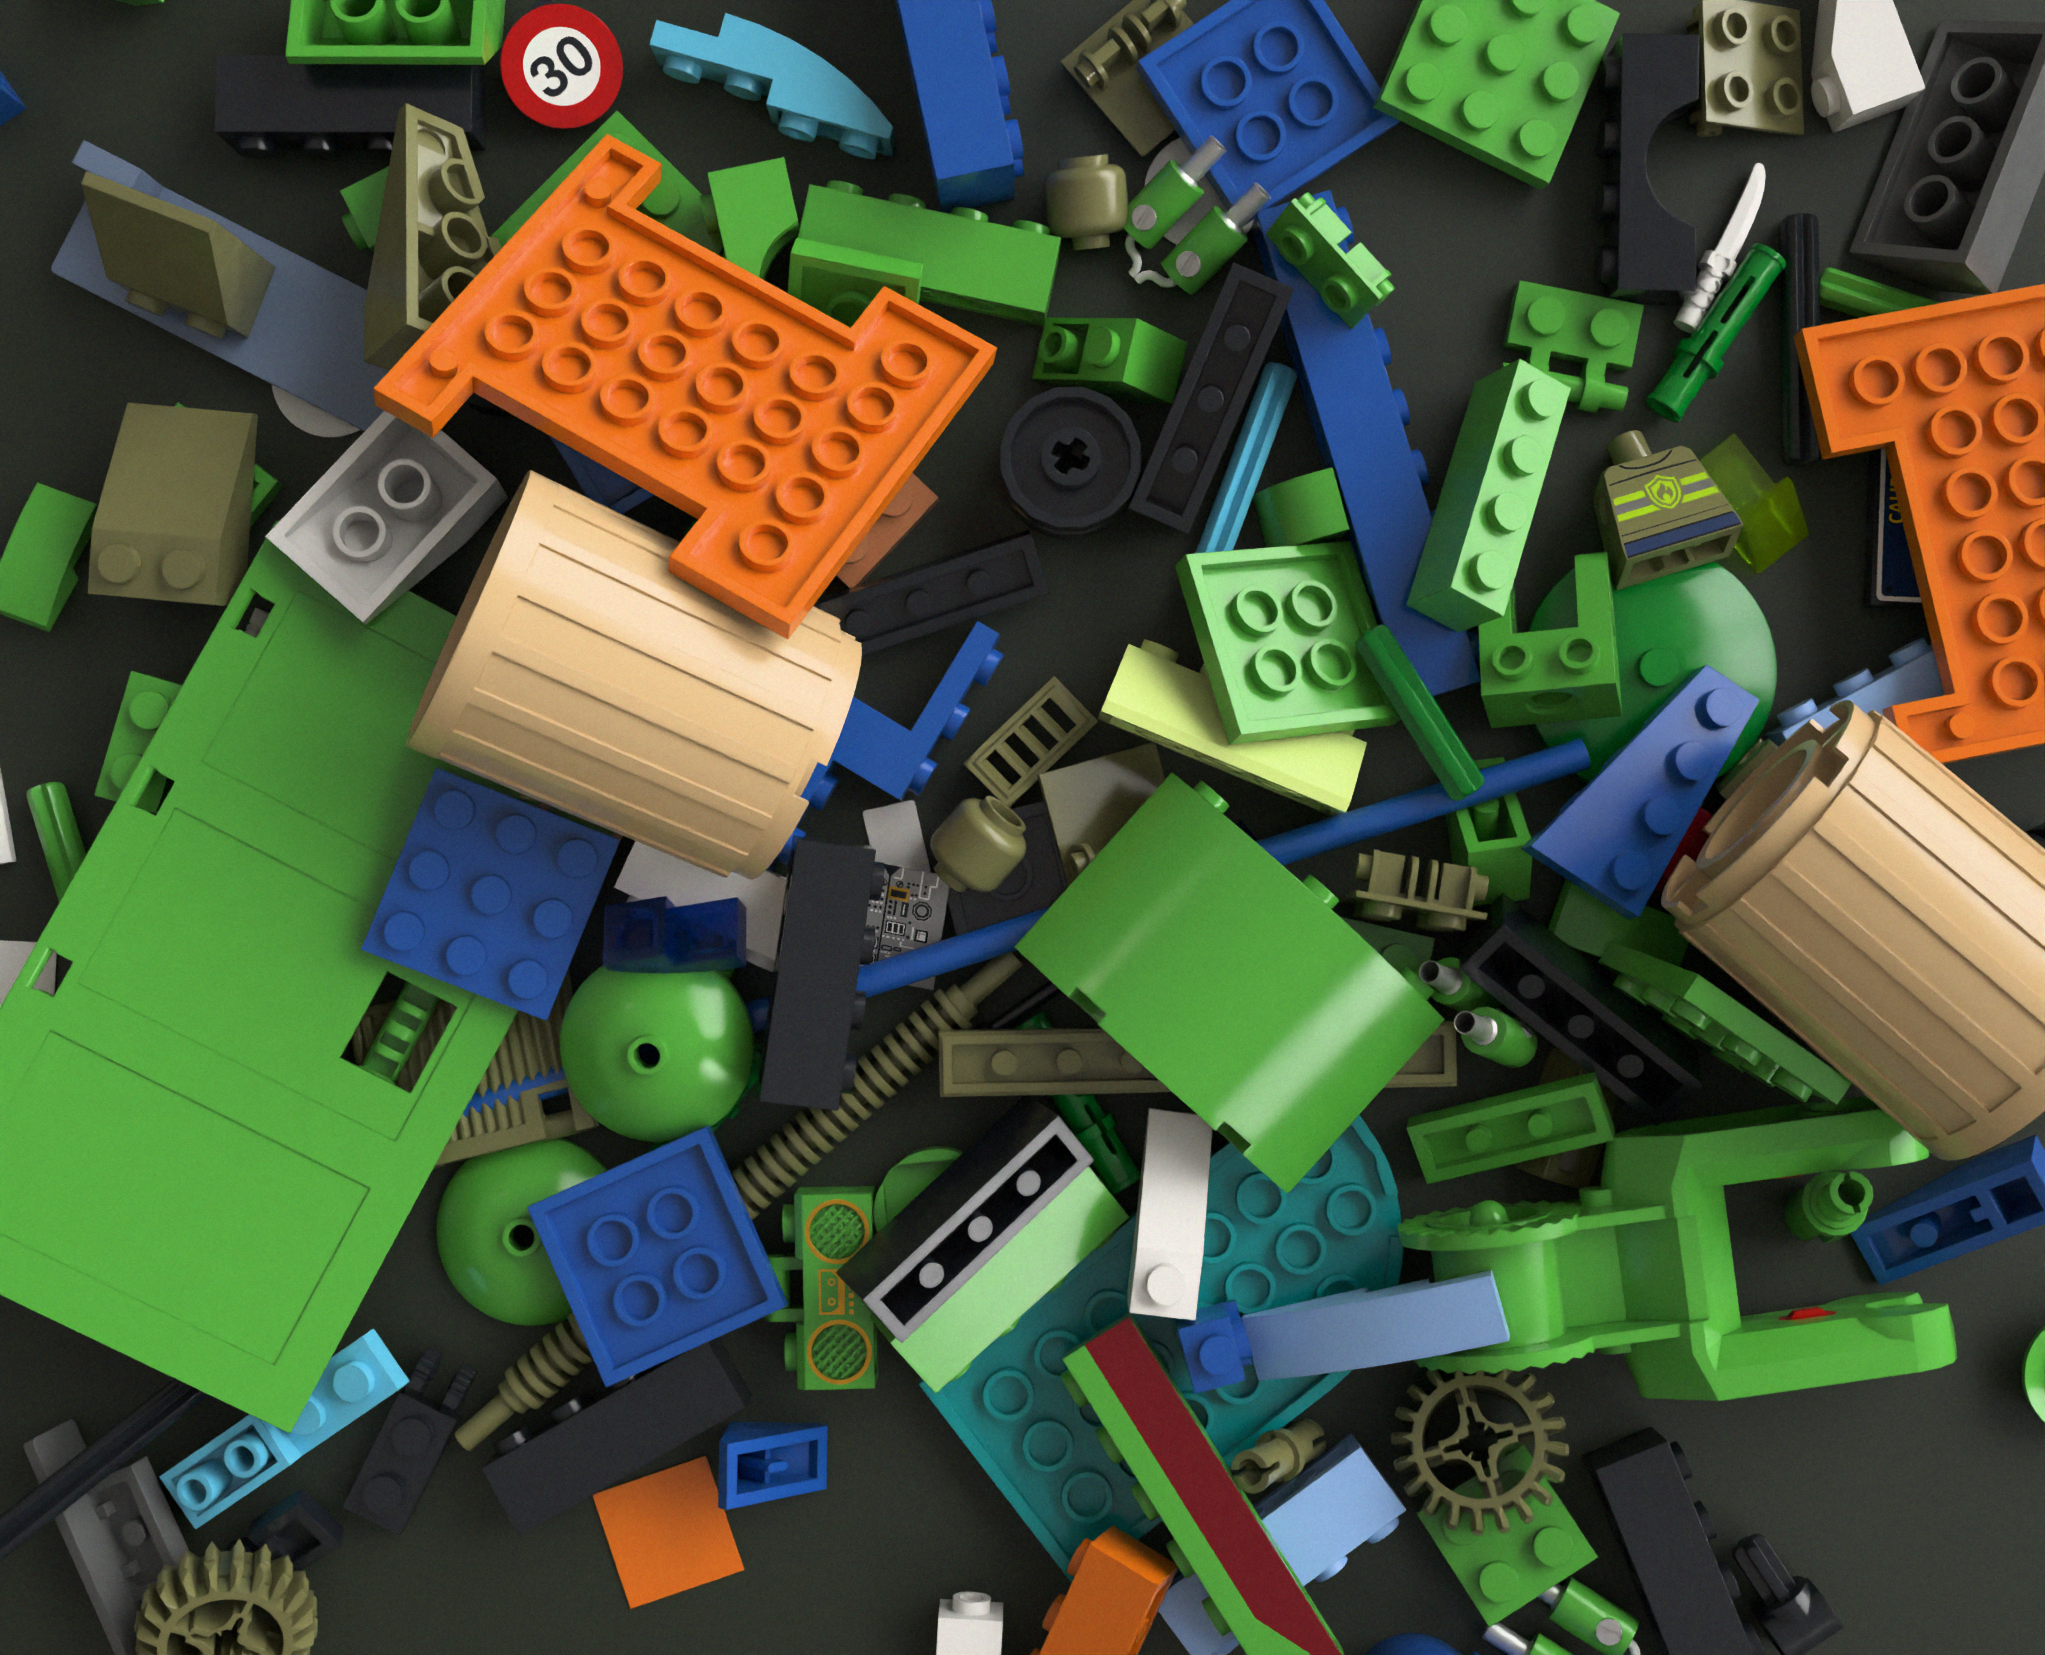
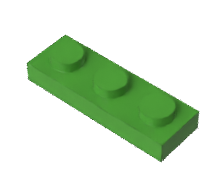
M1595 1072L1409 1117L1406 1127L1427 1184L1613 1141L1615 1136V1127Z

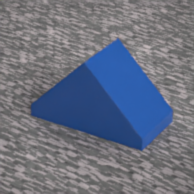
M730 1421L719 1441L718 1508L729 1510L827 1489L828 1425L821 1423Z

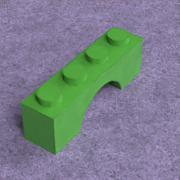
M784 157L708 172L712 193L700 196L708 235L721 233L726 256L723 258L764 281L777 255L794 242L799 235V223Z

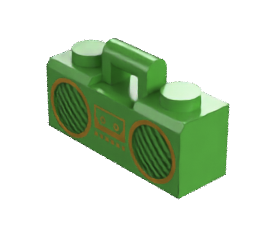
M875 1186L799 1187L794 1194V1204L783 1205L784 1243H795V1253L768 1254L767 1256L788 1304L786 1307L766 1315L765 1321L797 1322L796 1332H786L785 1369L786 1371H797V1389H875L878 1379V1327L870 1318L872 1313L835 1273L876 1235L873 1215ZM790 1270H803L804 1304L790 1305Z

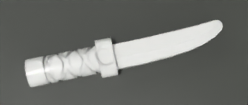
M1761 163L1753 166L1742 194L1714 251L1706 250L1698 264L1701 271L1696 278V291L1684 301L1674 320V324L1685 332H1694L1707 313L1706 310L1710 308L1715 298V293H1718L1723 281H1729L1737 267L1735 259L1753 224L1764 192L1766 175L1764 166Z

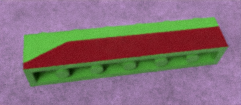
M1129 1312L1065 1352L1062 1360L1068 1369L1060 1374L1065 1387L1080 1408L1088 1403L1091 1404L1103 1424L1095 1430L1100 1443L1114 1464L1125 1459L1138 1482L1130 1488L1135 1499L1150 1521L1159 1516L1162 1518L1174 1538L1166 1543V1547L1184 1577L1187 1579L1196 1573L1210 1596L1202 1600V1604L1218 1632L1224 1636L1232 1631L1245 1651L1244 1655H1344L1340 1643L1245 1492L1234 1482L1233 1473L1133 1314Z

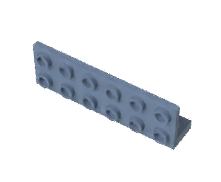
M83 140L72 161L83 172H91L210 218L276 268L249 337L246 338L226 330L223 340L211 337L186 326L187 314L167 307L163 317H160L125 302L128 291L106 277L85 200L51 266L52 272L365 432L384 412L383 409L375 405L373 388L389 372V370L364 362V305L367 290L163 187L142 169Z

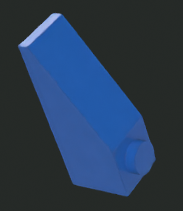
M2032 1135L1976 1157L1867 1216L1860 1227L1852 1232L1851 1235L1879 1286L2044 1225L2045 1149L2037 1135Z

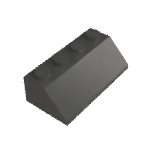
M1940 20L1920 71L1926 89L1906 106L1849 253L1858 260L1937 291L1974 295L1992 294L1998 291L2045 172V22Z

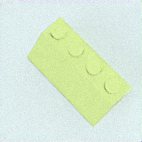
M1145 639L1141 648L1128 644L1098 715V720L1155 742L1165 748L1329 816L1346 813L1352 799L1367 742L1352 737L1355 730L1229 745L1205 664L1202 665L1198 673L1176 664L1179 653L1161 644Z

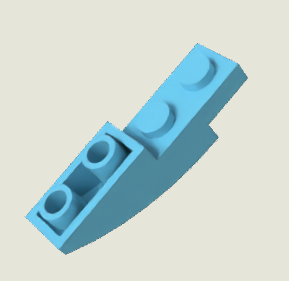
M727 13L724 15L718 37L656 20L649 45L658 65L663 66V72L670 77L694 84L699 83L701 77L724 83L726 91L747 100L758 101L761 99L762 94L768 96L766 106L772 123L779 125L778 130L790 138L813 142L816 136L840 142L839 148L856 157L875 159L877 153L893 157L896 148L893 126L873 101L843 73L822 57L792 39L760 24Z
M373 1328L331 1357L291 1433L249 1414L159 1477L196 1530L290 1466L317 1445L394 1394L410 1381Z

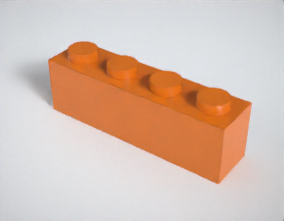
M1113 1525L1094 1541L1085 1538L1075 1551L1068 1565L1067 1573L1072 1575L1074 1579L1067 1594L1061 1593L1057 1596L1043 1620L1042 1628L1049 1632L1041 1650L1035 1648L1030 1655H1138L1178 1570L1176 1563Z

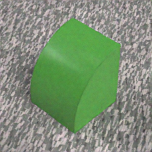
M1333 467L1278 483L1253 495L1252 499L1266 548L1324 543L1342 538L1349 530Z

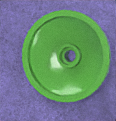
M671 949L633 951L612 959L598 968L581 984L572 997L563 1018L560 1034V1055L567 1082L579 1103L594 1119L608 1129L628 1138L647 1142H671L705 1126L710 1125L711 1127L729 1112L743 1093L752 1072L755 1054L752 1020L743 998L734 985L718 969L704 960L685 952ZM650 1043L659 1050L660 1060L658 1063L647 1064L640 1058L639 1047L641 1044Z
M564 1138L539 1141L468 1159L455 1173L443 1194L436 1226L437 1245L442 1265L458 1292L481 1312L506 1323L537 1326L568 1319V1315L573 1311L527 1207L608 1170L607 1167L587 1149ZM517 1225H526L532 1229L534 1233L532 1246L524 1247L516 1242L514 1230Z

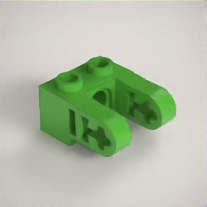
M1608 551L1575 555L1578 627L1517 633L1514 583L1504 616L1479 625L1481 696L1491 728L1622 716L1613 586Z

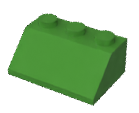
M291 0L285 57L289 64L485 65L502 47L506 0Z

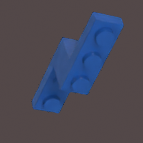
M979 621L976 622L911 731L855 697L852 698L843 728L827 766L817 762L800 796L808 800L809 804L788 841L766 871H773L778 861L786 866L789 865L793 835L806 837L807 833L799 829L803 819L811 806L818 811L824 808L840 781L838 777L831 774L837 763L902 802L909 791L917 796L922 793L938 766V763L929 758L942 736L951 742L953 741L971 711L969 707L962 704L974 682L983 687L987 685L1004 654L995 649L1000 641L999 633Z

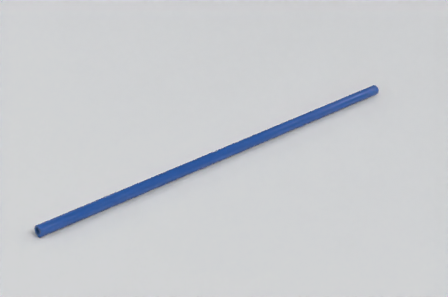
M1578 738L1481 769L1480 772L1485 779V784L1478 791L1463 800L1453 801L1442 784L1437 783L1255 842L1285 866L1590 769V759L1582 739ZM1051 906L870 963V966H860L856 990L865 991L866 998L1016 951L1015 945ZM770 995L745 1003L752 1020L754 1033L765 1030ZM650 1043L640 1045L639 1056L645 1063L656 1064L659 1062L660 1053L654 1045ZM561 1066L558 1073L551 1067L545 1077L538 1071L533 1081L526 1075L521 1085H518L513 1079L509 1089H506L501 1083L497 1093L494 1094L488 1087L482 1098L476 1091L463 1115L467 1118L469 1117L470 1107H473L481 1114L483 1103H486L493 1110L496 1099L506 1106L507 1096L510 1095L518 1102L520 1092L565 1079L563 1066ZM568 1088L539 1094L538 1096L543 1101L568 1093Z

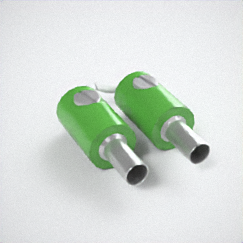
M1211 135L1182 166L1170 159L1128 204V219L1123 227L1128 232L1125 241L1126 251L1133 262L1128 273L1140 285L1146 280H1152L1165 288L1178 285L1190 295H1195L1248 241V237L1242 229L1243 226L1271 199L1266 190L1255 182L1227 212L1218 206H1214L1161 261L1163 269L1170 278H1164L1151 270L1139 273L1142 259L1135 247V240L1143 247L1152 249L1204 194L1198 181L1226 152L1224 146Z
M1448 957L1437 962L1426 961L1420 966V979L1427 983L1434 991L1431 997L1436 1002L1460 1012L1455 1017L1454 1027L1461 1033L1464 1045L1472 1053L1509 1068H1520L1531 1061L1537 1050V1036L1534 1030L1519 1016L1512 1017L1503 1013L1499 1008L1501 1002L1459 969V959Z
M1569 1577L1563 1586L1556 1584L1538 1596L1539 1599L1551 1606L1547 1619L1602 1654L1623 1655L1626 1649L1629 1648L1631 1655H1640V1649L1633 1640L1640 1620L1574 1578ZM1500 1622L1492 1627L1487 1625L1482 1635L1484 1640L1508 1655H1574L1539 1632L1534 1635L1531 1641H1528Z

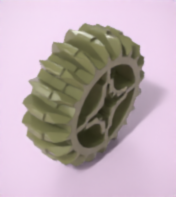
M1508 1369L1497 1372L1496 1377L1488 1376V1372L1478 1371L1475 1372V1375L1465 1376L1464 1372L1458 1370L1452 1372L1455 1379L1444 1383L1438 1370H1427L1426 1375L1435 1390L1428 1396L1419 1386L1412 1384L1407 1392L1413 1401L1421 1405L1418 1412L1406 1407H1398L1395 1413L1398 1420L1412 1426L1411 1433L1395 1432L1391 1434V1443L1394 1446L1411 1448L1412 1453L1394 1460L1395 1470L1399 1473L1417 1470L1419 1474L1404 1486L1408 1496L1414 1497L1429 1489L1431 1494L1423 1504V1513L1428 1517H1432L1443 1504L1449 1506V1510L1445 1518V1526L1453 1531L1460 1525L1463 1513L1471 1514L1470 1527L1472 1534L1475 1536L1483 1535L1485 1529L1484 1516L1494 1515L1496 1526L1501 1534L1509 1533L1510 1523L1505 1512L1516 1508L1520 1519L1525 1524L1531 1523L1534 1520V1516L1524 1501L1532 1495L1540 1504L1547 1507L1550 1506L1553 1502V1497L1548 1490L1539 1485L1542 1478L1554 1483H1563L1565 1479L1564 1471L1556 1466L1547 1464L1548 1457L1564 1458L1569 1456L1568 1444L1548 1441V1435L1560 1433L1566 1429L1564 1418L1554 1416L1543 1420L1541 1414L1549 1410L1555 1403L1552 1394L1547 1392L1531 1401L1528 1395L1537 1383L1536 1377L1531 1373L1524 1375L1517 1385L1514 1386L1509 1383L1513 1370ZM1475 1393L1491 1394L1509 1401L1523 1413L1528 1422L1514 1425L1513 1422L1495 1424L1488 1421L1480 1412ZM1456 1399L1460 1413L1458 1430L1453 1436L1438 1441L1439 1445L1426 1448L1427 1434L1433 1419L1446 1404ZM1470 1414H1474L1479 1429H1484L1486 1438L1493 1433L1498 1439V1443L1488 1447L1490 1458L1487 1459L1491 1472L1489 1477H1486L1481 1461H1475L1476 1458L1473 1451L1467 1457L1461 1451L1462 1446L1471 1443L1470 1432L1472 1427L1469 1420ZM1535 1441L1534 1456L1528 1472L1514 1488L1504 1493L1499 1477L1501 1459L1507 1453L1520 1449V1445ZM1447 1465V1467L1463 1465L1471 1468L1478 1475L1485 1498H1469L1451 1491L1438 1481L1430 1468Z
M239 1538L231 1551L220 1552L213 1541H211L205 1550V1556L198 1557L192 1552L185 1550L182 1558L179 1559L178 1567L164 1564L157 1576V1582L148 1583L147 1589L142 1596L140 1611L136 1613L134 1631L137 1632L135 1650L138 1655H310V1648L314 1645V1639L317 1637L318 1619L315 1618L317 1616V1598L314 1596V1590H309V1580L306 1578L305 1571H293V1564L290 1561L289 1554L271 1561V1552L266 1543L256 1552L250 1553L245 1552V1548Z

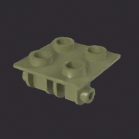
M1132 0L1060 61V64L1142 159L1176 130L1135 67L1140 59L1194 25L1182 11L1187 5L1186 0Z
M1698 0V6L1692 9V18L1686 21V30L1689 31V35H1700L1699 89L1701 90H1699V99L1692 106V114L1689 116V123L1696 126V135L1699 137L1722 134V126L1793 136L1804 135L1800 10L1744 0Z
M1155 742L1037 775L1068 887L1164 782L1165 777Z
M1372 849L1370 855L1358 853L1355 862L1354 879L1364 880L1363 891L1355 890L1338 898V903L1354 906L1352 916L1356 918L1391 923V920H1401V916L1404 914L1417 917L1415 928L1454 934V931L1465 932L1466 925L1469 923L1487 920L1488 913L1472 911L1474 900L1484 902L1488 891L1489 877L1477 874L1476 867L1442 863L1437 897L1434 899L1439 865L1438 860L1430 859L1425 872L1421 897L1414 896L1419 870V857L1411 856L1406 868L1403 890L1400 893L1406 856Z

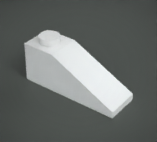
M1819 0L1811 70L1813 79L1811 95L1817 112L1820 116L1827 117L1832 133L1902 109L1926 89L1893 0Z
M1148 1108L1126 1297L1129 1313L1187 1320L1196 1319L1204 1248L1212 1127L1196 1113Z

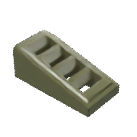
M1054 676L963 764L998 800L1011 807L1038 781L1037 775L1047 772L1098 723V720ZM1049 699L1076 724L1068 733L1042 708ZM1032 716L1058 742L1050 751L1023 725ZM1013 734L1039 759L1032 768L1006 743ZM995 752L1021 776L1013 786L988 761Z

